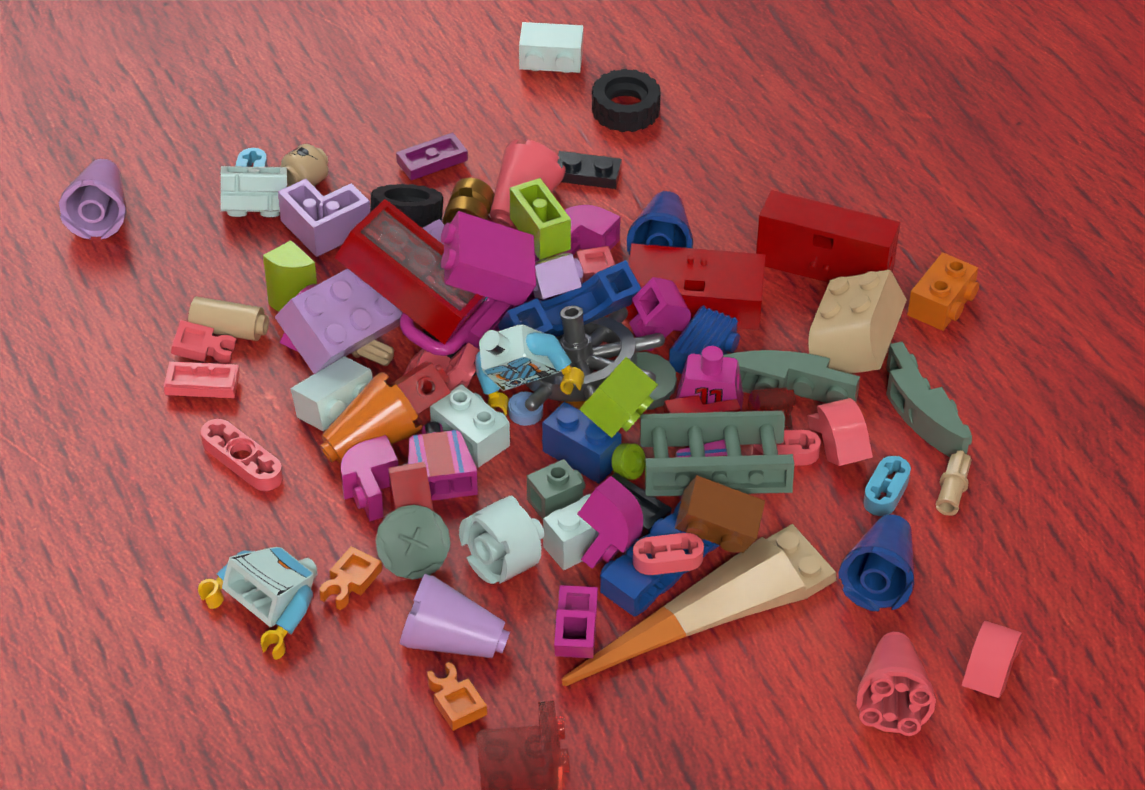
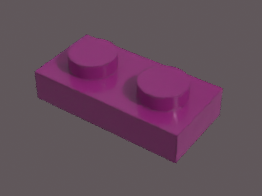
M452 132L396 152V159L408 178L414 180L467 161L468 150Z

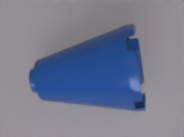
M662 191L651 199L629 228L626 239L629 255L631 243L693 248V237L684 205L677 194L670 191Z
M898 515L882 516L843 559L838 572L839 579L841 578L844 585L842 590L856 605L870 611H879L880 608L892 607L891 610H895L908 601L914 588L913 543L911 526L904 518Z

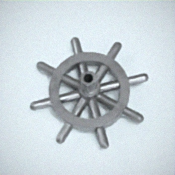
M578 306L563 308L560 316L564 334L556 338L571 360L570 367H576L583 371L585 377L582 388L578 390L576 385L573 384L574 388L571 395L563 393L560 389L563 374L559 372L526 383V386L534 393L526 400L525 406L529 411H535L547 399L564 402L588 400L625 357L636 365L637 352L662 346L665 343L664 335L655 333L634 338L632 332L622 324L628 316L626 308H622L611 313L608 317L599 318L586 325L583 322L582 308ZM602 342L609 343L605 345H600ZM618 356V357L615 359V361L606 359V358H611V357ZM641 369L653 381L656 380L653 372Z

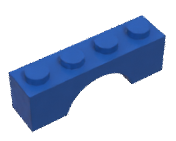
M625 260L597 272L590 279L582 283L581 288L571 290L549 300L540 301L536 298L508 310L498 324V327L501 331L516 325H526L542 333L558 337L564 334L560 316L563 308L568 306L582 308L583 322L586 325L633 303L632 298L642 288Z

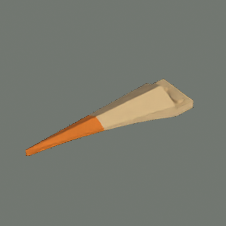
M791 524L767 539L761 537L744 553H738L596 653L594 658H589L562 678V685H571L635 656L706 629L778 606L807 599L836 581V571L801 532Z

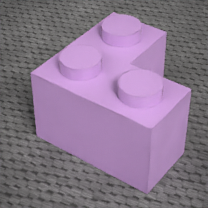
M303 179L278 191L281 221L316 257L342 245L350 231L370 213V201L352 183L325 196L307 179Z

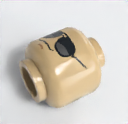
M310 144L298 146L281 160V167H287V186L307 179L315 187L328 176V158L320 148H315Z

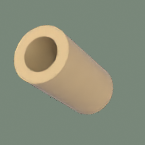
M196 296L190 306L188 322L214 328L213 334L230 335L235 338L258 341L261 335H266L269 316L265 315L262 307Z

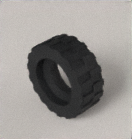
M621 69L603 74L601 78L594 82L592 87L593 117L599 121V124L613 131L635 132L639 129L643 130L650 124L655 123V119L659 117L660 86L649 74L639 72V70ZM619 96H632L642 101L632 105H622L611 101V99Z
M390 184L372 190L370 212L386 199L422 228L438 219L442 221L443 196L441 192H437L433 188L414 184Z

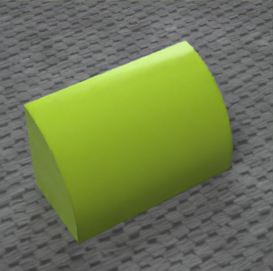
M291 240L263 255L268 304L279 312L290 299L296 297L308 285L317 284L315 262Z

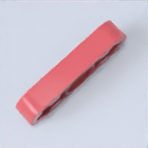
M213 419L202 426L201 438L203 448L255 489L270 491L276 489L282 483L283 476L280 461L224 419ZM241 450L251 453L244 459H236L232 456L235 452Z

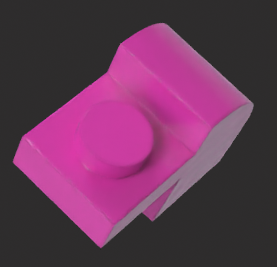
M578 205L565 209V212L571 218V250L562 253L574 255L579 249L585 250L609 246L611 250L620 241L621 216L593 205Z
M652 277L632 298L638 314L629 324L636 338L655 333H661L666 338L673 330L683 331L690 322L691 313L676 284L671 280Z
M386 435L356 444L346 452L341 461L344 500L354 497L358 509L364 508L369 521L383 518L382 493L380 489L390 487L388 468L398 466V459Z
M612 476L595 488L577 513L579 517L600 533L581 560L592 569L603 559L608 563L619 550L622 553L638 540L642 533L643 513L637 499Z
M560 585L554 642L556 657L594 658L598 587Z

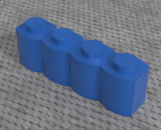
M681 501L677 504L673 514L664 519L657 520L652 526L650 534L642 538L686 533L675 529ZM705 539L702 540L704 543L703 558L707 553L720 545ZM633 543L626 550L625 555L617 558L615 561H609L603 567L600 573V593L635 617L644 612L659 595L668 591L684 573L689 571L658 575L639 573L633 566V546L635 545ZM683 549L685 554H690L688 549ZM646 554L648 559H653L651 554Z

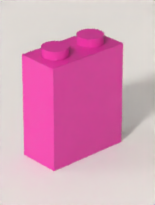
M458 211L451 223L445 224L441 233V242L444 243V254L441 260V268L444 269V283L514 306L524 304L536 287L534 235Z

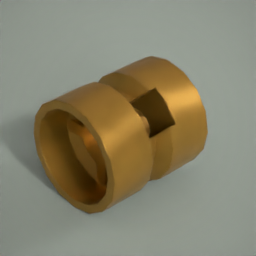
M465 178L458 181L443 216L444 226L446 223L452 222L458 211L487 220L494 198V192L491 187L484 181L476 178Z

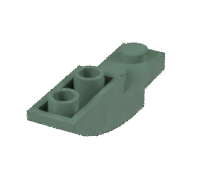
M903 341L890 344L886 367L889 372L886 395L895 410L921 438L943 454L951 457L958 450H962L967 454L968 446L972 443V435L968 425H963L959 418L954 400H949L943 387L931 389L927 378H923L918 370L915 356L909 354Z
M777 350L746 351L723 355V357L738 360L743 392L783 402L786 393L824 403L847 398L857 402L860 376L830 369V358L807 353Z

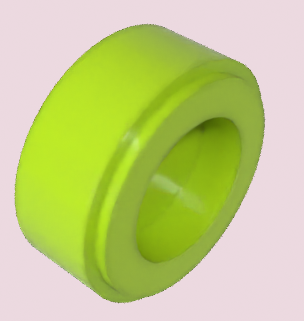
M632 443L618 445L612 455L614 473H618L625 479L634 480L639 478L645 469L646 457L643 449L638 444Z

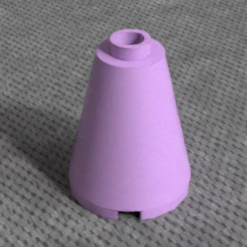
M107 159L93 161L62 193L59 200L60 218L70 232L85 239H90L93 236L104 239L118 232L123 224L126 209L120 171L112 161Z
M424 574L415 595L413 607L408 614L399 644L412 649L493 658L495 651L503 653L510 632L503 629L505 621L435 576Z

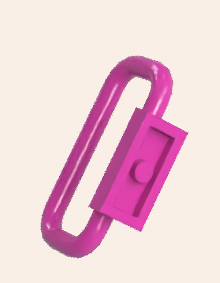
M487 298L445 345L418 330L414 326L413 320L405 313H402L400 317V328L410 341L434 355L446 356L454 354L468 342L480 350L479 341L483 335L489 330L500 331L498 324L506 312L516 306Z

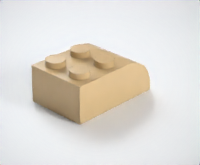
M891 270L870 271L862 275L838 277L830 280L809 331V354L830 358V369L849 374L881 369L907 301Z

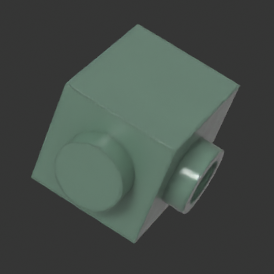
M565 459L527 475V500L542 519L549 516L553 511L563 509L583 497V490L585 489L584 479L578 470H573Z

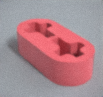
M784 430L783 443L776 444L778 455L793 454L794 466L810 465L819 458L821 440L816 433L810 430ZM753 444L752 455H763L762 444Z
M692 533L642 538L633 546V566L639 573L644 575L691 571L698 568L703 562L704 543L701 538ZM683 549H688L690 554H685ZM646 554H651L653 559H648Z

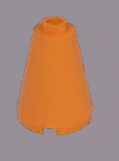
M380 372L321 435L324 443L320 445V448L331 463L337 460L341 464L346 452L360 442L386 435L390 444H394L416 435L422 430L421 424L414 425L413 421L418 418V415L401 389L396 384L389 387L384 382V380L389 378L387 374Z

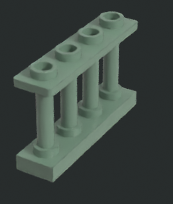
M746 411L642 414L640 417L641 447H653L654 458H645L646 496H682L684 489L696 475L746 494L793 493L795 464L793 454L778 455L776 445L784 441V412ZM725 439L727 456L705 457L704 444ZM762 444L763 455L742 456L740 445ZM689 446L691 457L669 458L668 447Z

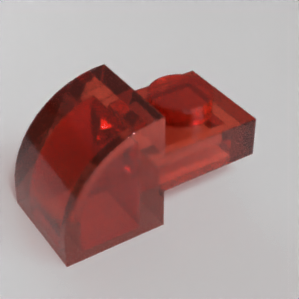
M787 387L751 391L748 399L749 411H783L785 414L784 430L793 428L791 412L796 404L794 389L787 390Z

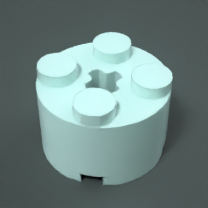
M508 496L463 519L459 527V538L461 546L467 544L472 555L466 558L475 573L487 583L494 584L499 582L500 584L539 563L541 558L540 540L544 538V529L537 519L530 518L513 496Z

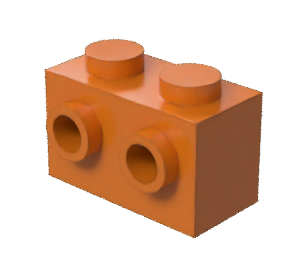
M942 252L911 290L907 315L944 331L952 320H958L967 300L972 301L975 298L980 285L976 282L978 267Z

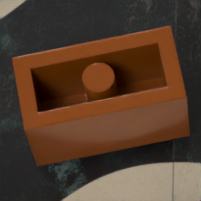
M696 475L683 491L675 529L695 534L702 540L705 539L720 545L726 551L744 553L757 540L765 500Z

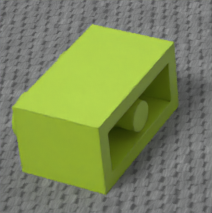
M538 178L510 187V219L519 231L534 235L535 254L539 260L571 250V218L542 179Z
M625 357L579 410L612 438L620 428L627 432L652 404L654 399L649 395L658 384L630 359Z

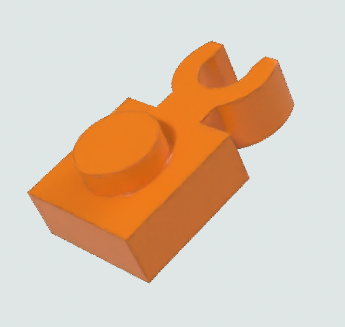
M351 546L329 570L330 580L321 585L319 590L320 600L325 602L330 595L337 594L338 596L335 599L336 608L339 610L345 608L349 603L351 591L362 595L382 572V561Z
M448 662L445 664L446 678H437L432 670L427 672L428 686L435 692L434 704L453 731L487 715V705L471 681L465 679L459 683L457 682V670L452 663Z

